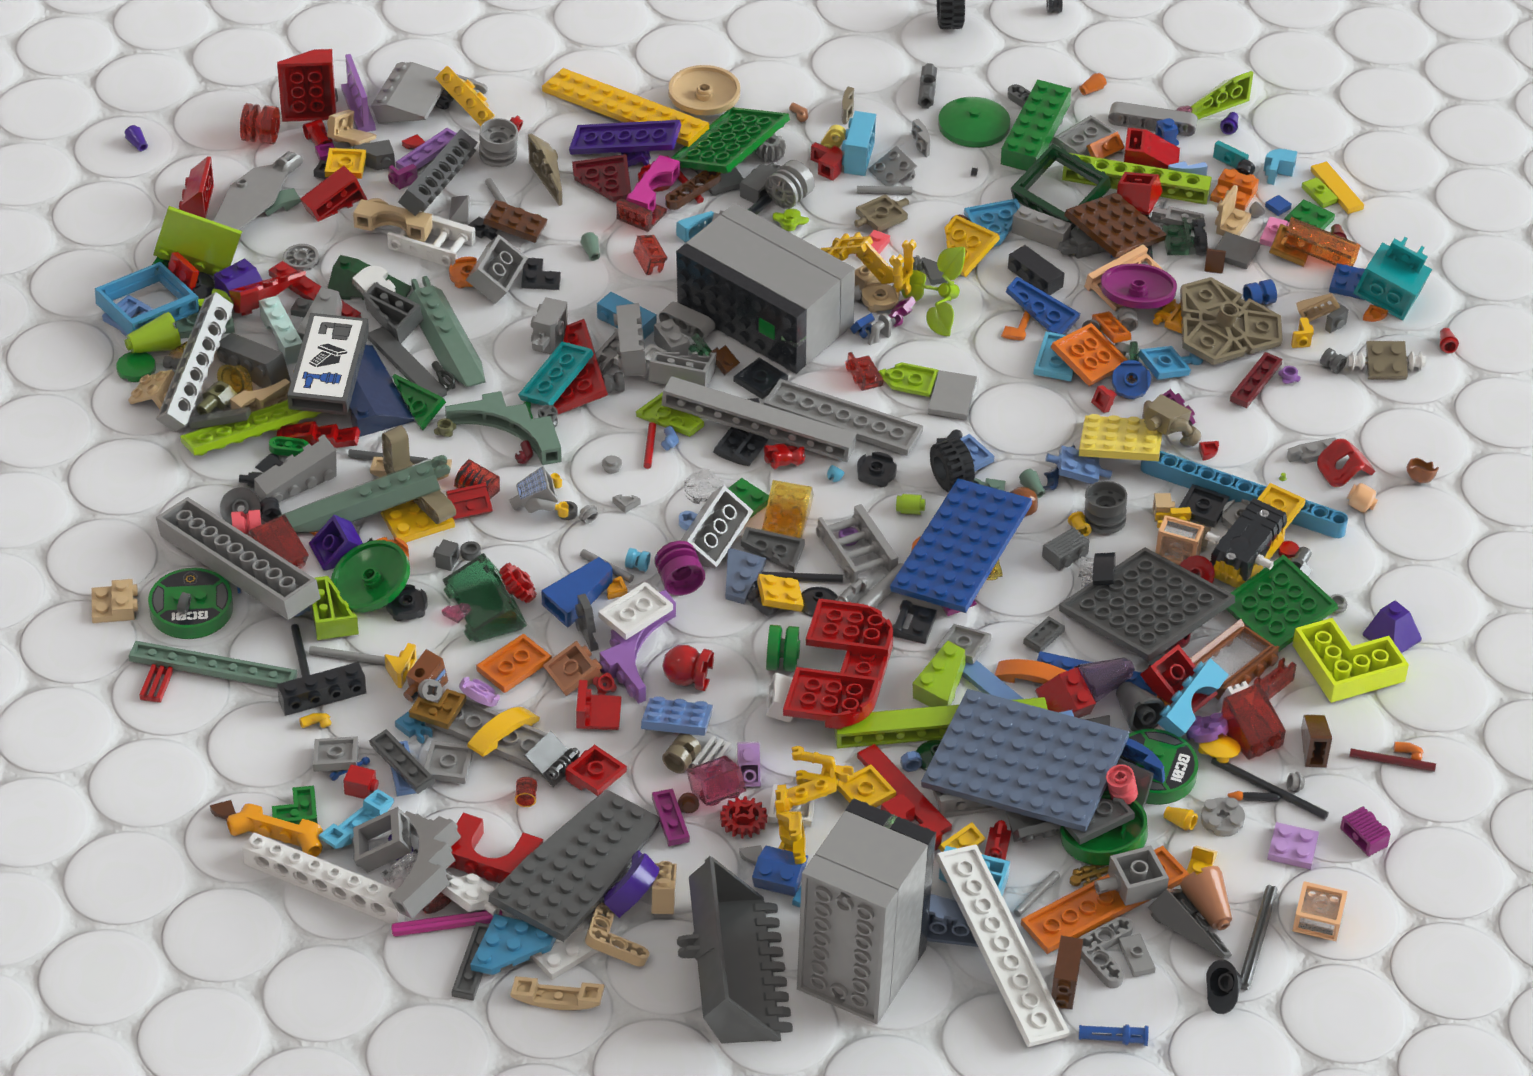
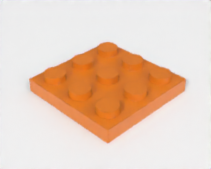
M1092 323L1054 341L1050 347L1088 386L1109 377L1117 366L1128 360Z

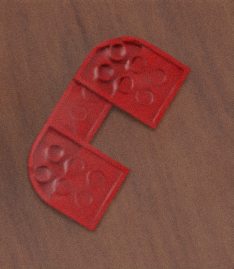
M819 598L806 636V645L845 650L847 652L840 673L796 667L783 707V716L825 721V728L841 729L859 723L873 711L893 647V627L889 619L886 620L882 616V612L874 607L859 603Z

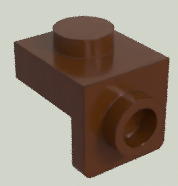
M726 345L721 349L716 347L710 352L716 353V366L724 375L740 364L739 360Z

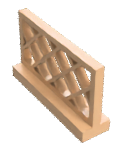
M1143 244L1089 273L1084 287L1088 291L1094 290L1114 311H1117L1122 305L1109 300L1099 287L1101 285V277L1106 270L1121 264H1141L1144 261L1150 266L1162 268L1147 254L1148 248Z

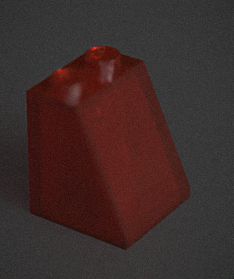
M285 514L249 530V537L294 566L301 569L306 565L309 554Z
M1259 683L1224 698L1221 713L1228 723L1229 731L1226 735L1240 744L1241 752L1248 760L1259 757L1272 749H1278L1283 745L1286 730Z

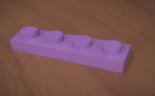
M445 128L396 161V168L402 169L414 164L418 170L433 160L457 133L449 128Z

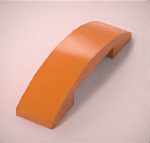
M1010 659L999 661L995 676L1001 681L1015 683L1016 678L1045 684L1058 674L1066 672V670L1034 660Z

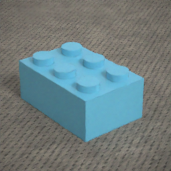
M855 111L853 118L849 119V129H846L845 140L842 143V151H844L842 165L844 166V173L865 176L875 143L876 114Z

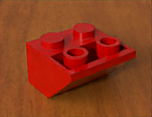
M1124 172L1117 187V194L1121 195L1123 199L1133 205L1141 214L1145 215L1151 213L1163 192L1158 174Z

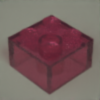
M726 755L686 770L692 793L706 806L717 805L724 799L736 798L741 793L746 792L741 768Z

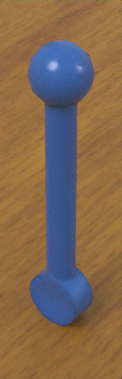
M363 757L362 761L357 762V766L368 765L370 759ZM348 770L334 771L329 777L335 781L340 775L347 773Z

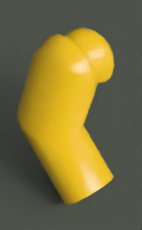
M312 713L299 718L302 728L319 722L321 728L329 727L332 724L329 719L331 717L327 713Z

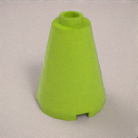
M164 313L127 334V339L124 340L127 350H131L132 353L180 349L181 339L178 328L175 329L173 325L175 320L171 313Z

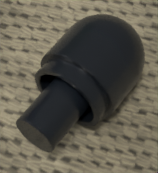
M249 472L248 475L239 474V483H248L247 486L254 488V478L262 473Z

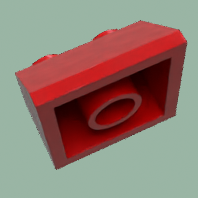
M1078 667L1058 674L1035 690L1038 698L1045 697L1048 710L1058 713L1072 710L1074 717L1077 718L1091 714L1096 705Z

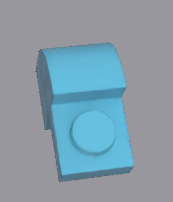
M1275 149L1266 155L1263 171H1266L1265 176H1268L1267 184L1274 185L1277 174L1292 177L1296 165L1297 151Z

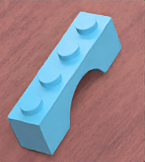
M1211 658L1204 663L1200 661L1194 667V675L1186 678L1182 683L1184 688L1181 691L1178 690L1172 696V704L1170 706L1167 705L1160 712L1162 717L1157 723L1166 731L1178 737L1184 735L1196 720L1191 707L1193 694L1202 693L1210 696L1220 688L1229 676Z

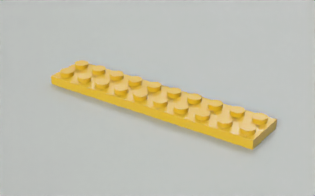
M562 68L542 85V92L624 123L680 120L681 129L676 143L687 147L691 146L709 129V122Z

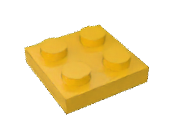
M329 148L325 177H329L342 166H345L357 179H362L366 150Z
M758 575L757 583L762 606L802 612L804 604L798 580L774 575Z
M872 765L855 772L853 775H849V782L838 781L837 790L849 803L854 798L871 806L878 807L896 796L894 788Z

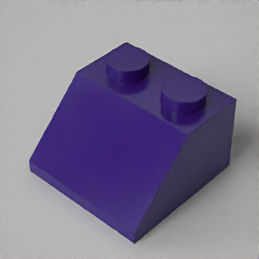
M245 258L214 274L215 289L225 291L229 297V290L263 281L256 267Z
M333 515L309 542L318 562L325 571L335 568L346 553L356 546L363 544L351 521L337 515Z

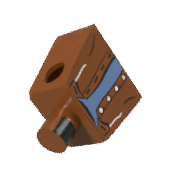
M426 649L407 673L406 678L409 688L403 695L410 702H413L417 697L422 698L418 693V686L424 679L436 680L442 687L446 685L448 677L443 658Z

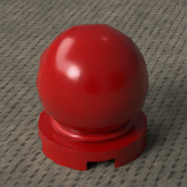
M677 645L664 656L662 664L664 675L670 682L678 686H689L694 683L696 690L706 691L710 679L706 677L708 669H713L714 652L709 649H703L702 653H699L692 646Z

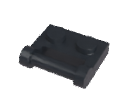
M903 600L900 605L897 621L892 625L893 636L926 644L937 616V610L914 605L909 600ZM912 614L913 618L909 628L904 629L903 625L907 615Z

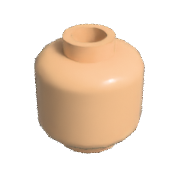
M1359 483L1357 486L1354 484L1347 496L1349 506L1362 513H1365L1368 509L1373 510L1378 501L1375 498L1376 491L1363 483Z

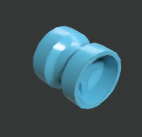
M629 548L625 559V567L630 569L635 567L639 571L646 572L650 564L651 553L647 551L638 552L637 549Z

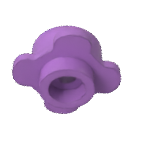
M1285 366L1283 370L1278 372V375L1282 377V382L1285 384L1293 383L1294 381L1299 382L1301 379L1298 376L1297 368L1294 366Z

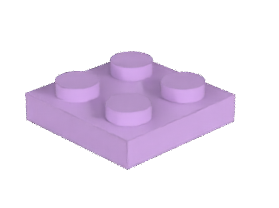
M1276 822L1267 860L1311 870L1319 832Z

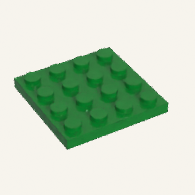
M1282 555L1274 561L1271 570L1264 568L1232 591L1231 594L1235 596V603L1226 608L1237 620L1242 619L1246 627L1274 646L1278 645V652H1280L1293 642L1295 628L1322 621L1338 609V604L1285 555Z

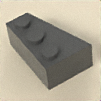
M374 283L363 294L367 311L400 343L423 321L419 304L377 283Z

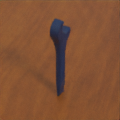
M1057 466L1053 470L1044 473L1047 477V486H1043L1045 490H1055L1057 488L1060 477Z

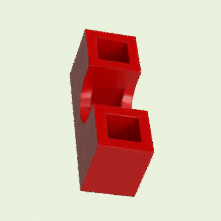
M903 793L881 804V810L889 812L892 816L891 826L897 817L907 819L910 822L914 821L915 805ZM929 820L922 824H917L936 832L935 851L938 850L942 842V833Z

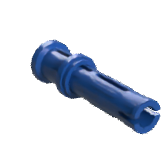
M1128 1024L1123 1025V1028L1079 1025V1040L1122 1041V1044L1125 1045L1140 1043L1148 1046L1149 1026L1147 1025L1144 1028L1130 1027Z

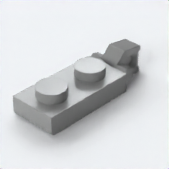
M1169 206L1168 209L1154 207L1151 216L1153 221L1191 230L1193 219L1204 218L1203 213Z
M1336 438L1314 441L1288 448L1287 459L1289 462L1299 460L1305 463L1316 462L1321 452Z

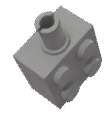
M1147 846L1110 856L1108 869L1110 878L1096 880L1094 886L1098 895L1116 890L1125 906L1159 897L1167 889L1169 877L1152 846Z

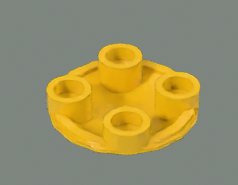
M1219 734V739L1215 741L1199 743L1198 747L1199 753L1215 757L1220 763L1229 762V758L1237 756L1241 751L1240 744L1236 740L1223 734Z

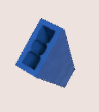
M600 557L594 559L541 590L542 605L567 628L575 622V619H578L575 605L578 604L577 595L586 594L590 604H592L612 583V566Z

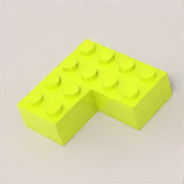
M1333 618L1295 628L1292 646L1331 703L1402 683L1406 680L1409 664L1390 636L1351 646Z

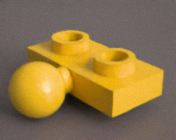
M971 822L941 843L938 848L941 852H944L946 846L954 848L975 844L979 846L986 838Z

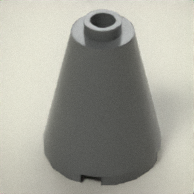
M1132 682L1122 683L1116 690V696L1129 728L1133 732L1156 728L1159 725L1157 722L1162 717L1160 712L1166 707L1164 702Z

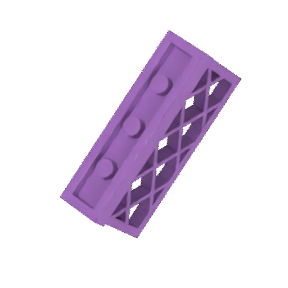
M346 54L347 83L341 84L342 93L349 110L354 111L356 129L365 132L375 131V122L368 107L364 87L351 54Z

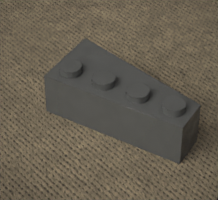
M230 333L219 341L220 346L216 353L218 359L259 387H269L285 378L291 382L282 352L234 333Z

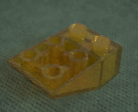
M773 480L762 530L802 539L813 501V488L811 486Z

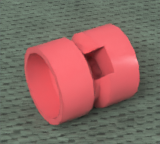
M249 510L247 514H244L243 511L231 512L232 526L245 534H250V536L262 535L260 510Z
M1120 764L1110 768L1106 774V780L1111 800L1113 798H1120L1127 805L1131 804L1138 796L1133 770L1127 765Z

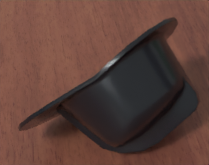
M1217 960L1209 966L1206 973L1207 1000L1212 1011L1217 1014H1225L1230 1012L1238 1001L1239 991L1242 987V978L1232 963L1227 960Z

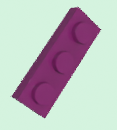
M673 788L652 792V801L660 818V824L668 847L690 842V836Z

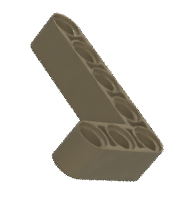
M399 425L384 432L381 437L386 474L414 465L410 461L409 438L405 428ZM440 490L413 500L436 524H440L456 515L455 506Z

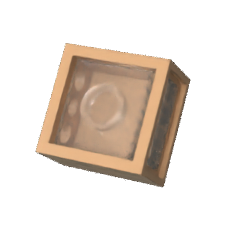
M1165 515L1158 531L1155 553L1177 565L1190 556H1200L1204 526Z
M1304 881L1292 931L1337 941L1348 891Z

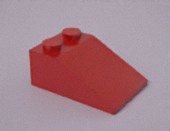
M1178 644L1144 670L1140 676L1153 692L1171 705L1173 702L1171 700L1172 696L1178 690L1181 691L1184 688L1182 683L1187 677L1194 675L1193 669L1195 664ZM1215 691L1210 696L1202 693L1193 694L1191 701L1193 713L1198 711L1218 693Z

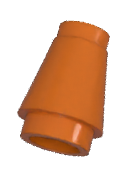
M1094 73L1079 86V89L1083 95H1087L1103 89L1107 82L1101 73Z

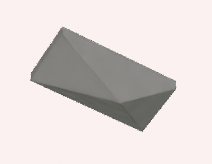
M469 195L451 198L449 220L468 224Z

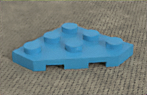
M1017 199L967 207L964 208V215L969 221L999 234L1000 240L994 245L999 246L1012 230L1013 215L1020 208V204Z
M494 914L470 964L471 970L494 975L501 972V968L510 964L515 966L530 960V956L539 952L544 954L551 951L556 938L523 920Z

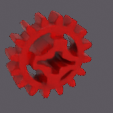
M506 563L500 569V577L503 579L502 582L505 584L509 594L514 595L521 601L524 600L525 603H530L536 598L537 593L534 591L536 589L533 587L534 584L531 582L527 572L522 571L515 565L512 566L511 563Z
M744 796L743 800L735 797V802L728 800L727 805L722 806V811L720 812L721 827H725L726 833L732 831L733 837L740 834L741 839L745 835L752 838L753 833L759 835L760 829L765 830L768 817L766 814L767 809L762 808V802L755 803V798L749 801L747 796Z

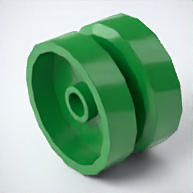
M770 625L766 670L777 671L780 667L781 658H784L783 669L786 672H795L797 659H799L800 655L799 627L788 626L785 639H783L781 625Z

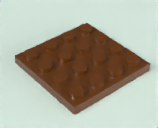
M1117 193L1066 209L1064 214L1065 217L1114 258L1120 257L1143 244L1148 247L1165 241L1167 236L1160 227L1152 223L1145 215L1141 214L1133 205L1129 204Z

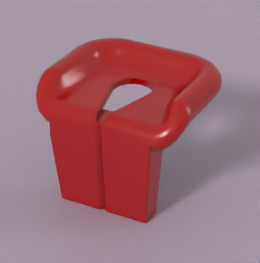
M1346 439L1334 440L1321 452L1317 460L1318 469L1333 487L1345 485L1360 470L1371 476L1376 472L1363 453ZM1348 455L1350 458L1343 468L1336 469V462Z

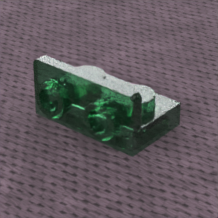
M1182 217L1181 225H1163L1162 231L1167 234L1164 241L1167 255H1189L1190 247L1194 245L1193 236H1190L1191 225L1187 223L1186 217Z

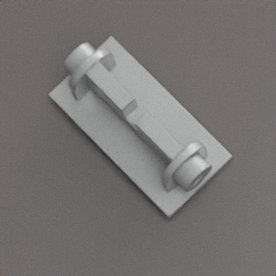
M864 577L857 578L836 601L857 603L870 591L866 588L867 580Z

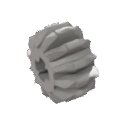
M774 133L763 145L755 149L756 155L759 156V159H764L765 162L768 160L772 162L780 160V157H784L785 140L782 139V136H776Z

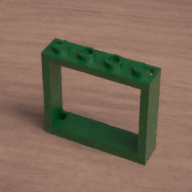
M1052 143L1011 187L1013 199H1017L1022 205L1071 223L1072 230L1076 225L1064 216L1065 212L1029 192L1028 189L1055 161L1097 184L1079 205L1103 197L1111 188L1110 177L1104 171L1097 170L1092 164L1085 163L1078 156L1072 155L1063 147L1059 148Z

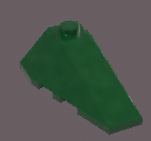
M340 255L333 265L328 289L339 291L340 297L343 300H351V297H362V300H364L363 294L352 284V278L362 269L371 265L356 258ZM388 275L385 280L389 279L395 285V293L407 298L412 290V286Z

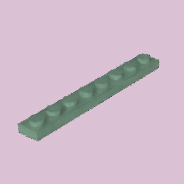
M135 641L129 653V661L147 665L155 664L158 667L162 665L165 668L173 667L175 670L277 688L279 683L297 678V670L141 641Z

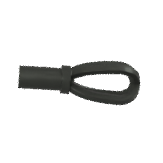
M434 361L432 367L438 376L439 383L447 391L455 389L454 376L450 372L445 371L438 361ZM443 377L448 380L450 385L444 381Z

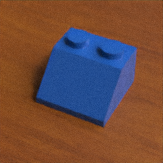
M766 845L758 856L752 875L754 887L794 897L799 890L802 872L806 867L808 855H806V862L795 864L793 852Z

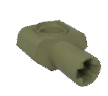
M218 381L202 394L204 400L196 406V410L200 415L209 414L215 407L225 410L231 404L230 399L237 395V393L229 384Z

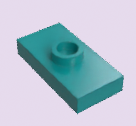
M1219 140L1214 146L1213 158L1234 168L1237 167L1241 160H1248L1249 158L1248 154Z

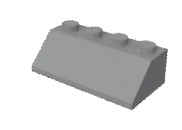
M723 485L710 495L680 541H687L693 545L702 566L715 569L754 511Z

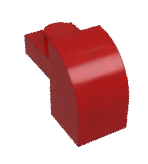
M813 143L811 145V160L818 163V175L834 181L842 172L843 153L841 149L836 145L830 149L819 143Z

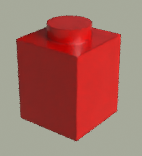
M351 764L343 780L344 794L362 799L368 797L378 788L379 781L376 779V770Z

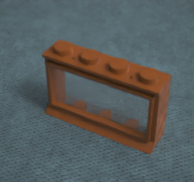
M1240 619L1190 659L1196 666L1200 661L1204 663L1211 658L1229 674L1216 691L1218 694L1215 698L1219 700L1227 687L1231 686L1233 688L1235 684L1239 683L1241 685L1244 681L1249 685L1255 677H1260L1269 666H1274L1279 658V646H1274L1246 627L1242 619Z

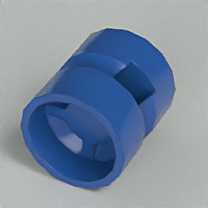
M1268 279L1259 281V283L1245 284L1243 286L1244 300L1247 301L1250 298L1263 305L1276 303L1277 290L1273 280Z

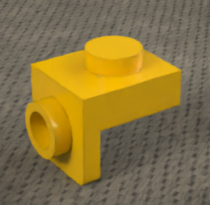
M1307 317L1300 318L1298 331L1293 332L1292 348L1311 346L1314 330Z

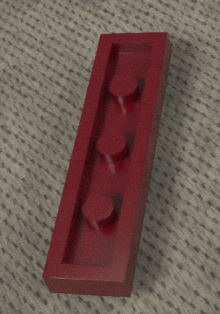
M1265 352L1230 395V402L1248 408L1282 365L1283 359Z

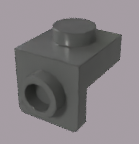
M1340 303L1339 309L1327 315L1325 330L1329 333L1342 328L1347 322L1349 310Z

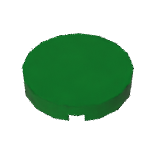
M147 352L126 353L116 363L117 373L120 378L128 379L129 382H139L143 376L151 375L156 371L155 359Z

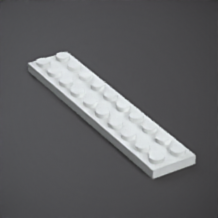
M977 844L937 853L935 859L1027 1047L1068 1037L1070 1032Z

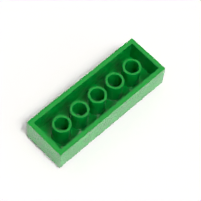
M1037 79L1001 148V165L1027 171L1048 149L1070 106L1071 88Z

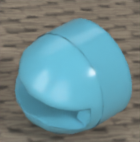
M831 465L828 469L827 477L829 480L833 477V482H838L845 473L838 467Z

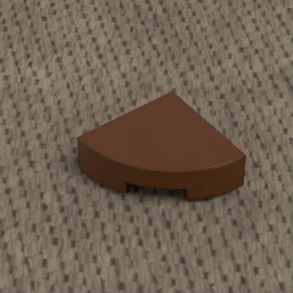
M231 800L210 805L211 813L215 817L218 816L226 819V821L228 816L236 814Z

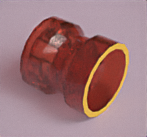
M521 777L516 781L515 802L517 805L531 807L536 803L537 781L535 779Z

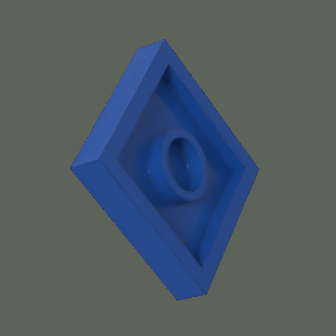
M1337 263L1329 292L1362 299L1353 294L1365 269Z

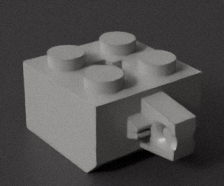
M545 297L543 303L539 304L537 314L531 320V328H533L531 342L534 351L552 354L563 341L566 325H568L567 302Z

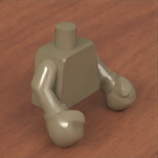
M1162 394L1153 402L1150 400L1144 402L1142 419H1144L1148 430H1157L1164 435L1182 432L1183 437L1180 443L1184 446H1195L1201 439V432L1188 423L1191 410Z

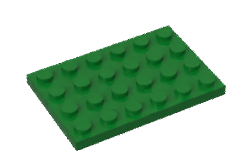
M732 107L710 124L709 129L691 146H684L671 158L680 161V168L707 170L708 172L715 171L723 174L729 173L748 155L752 154L755 149L763 145L769 137H772L776 131L784 127L790 120L789 113Z

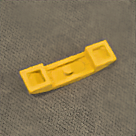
M524 707L508 709L487 722L467 743V747L484 757L498 747L499 740L524 724L532 726L540 720V717Z

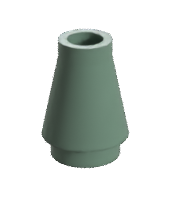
M593 232L583 234L580 244L588 254L589 259L592 261L599 259L598 236Z
M1027 469L1020 474V484L1033 490L1037 498L1045 494L1036 471Z

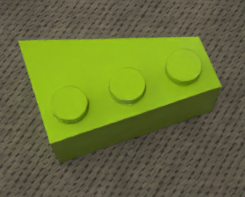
M329 576L316 577L321 599L313 603L311 609L317 640L358 635V618L349 609L348 603L342 599L339 590Z

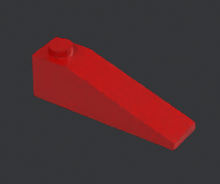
M298 270L229 290L230 298L234 303V313H241L242 316L252 314V310L259 308V300L278 295L305 276L306 271Z

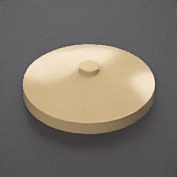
M711 65L691 66L680 70L671 78L669 82V98L677 108L687 113L715 115L735 106L740 98V83L731 72L723 68Z

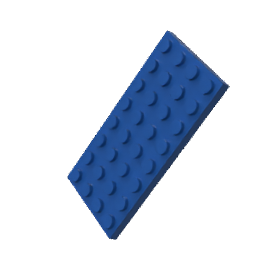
M958 478L891 583V592L966 613L1030 509L1032 498Z

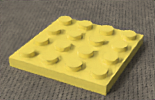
M1097 414L1085 415L1079 456L1159 461L1163 434L1157 430H1148L1144 419H1139L1138 417L1120 418L1116 415L1109 417Z

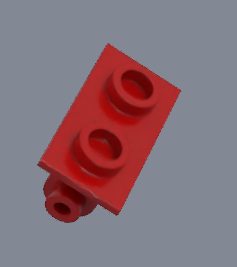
M999 820L994 824V827H990L984 855L1006 860L1011 830H1007L1005 821Z

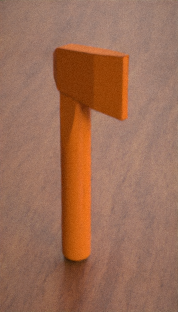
M1025 310L1018 328L1005 326L1001 337L1020 341L1025 339V329L1031 315Z

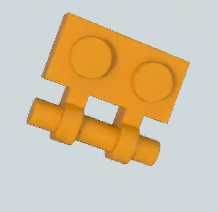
M1173 299V301L1162 306V309L1156 312L1153 323L1159 325L1165 321L1164 327L1182 334L1181 304H1177L1176 299Z

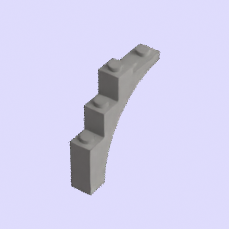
M406 811L405 814L410 818L411 833L419 838V850L410 873L390 896V899L400 914L413 919L450 884L445 870L455 861L451 853V846L461 836L457 831L458 826L451 819L438 816L433 821L432 819H425L419 814Z

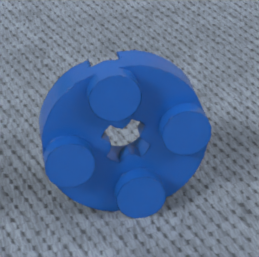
M1135 360L1122 362L1115 368L1112 375V386L1115 389V393L1127 399L1143 397L1151 384L1150 371L1142 366V363ZM1129 376H1133V379H1136L1137 381L1131 384L1126 379H1128Z

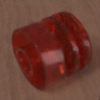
M246 103L240 118L241 140L256 142L259 136L260 143L274 145L280 129L279 108L265 105L261 111L260 105L255 104L253 106L251 103Z

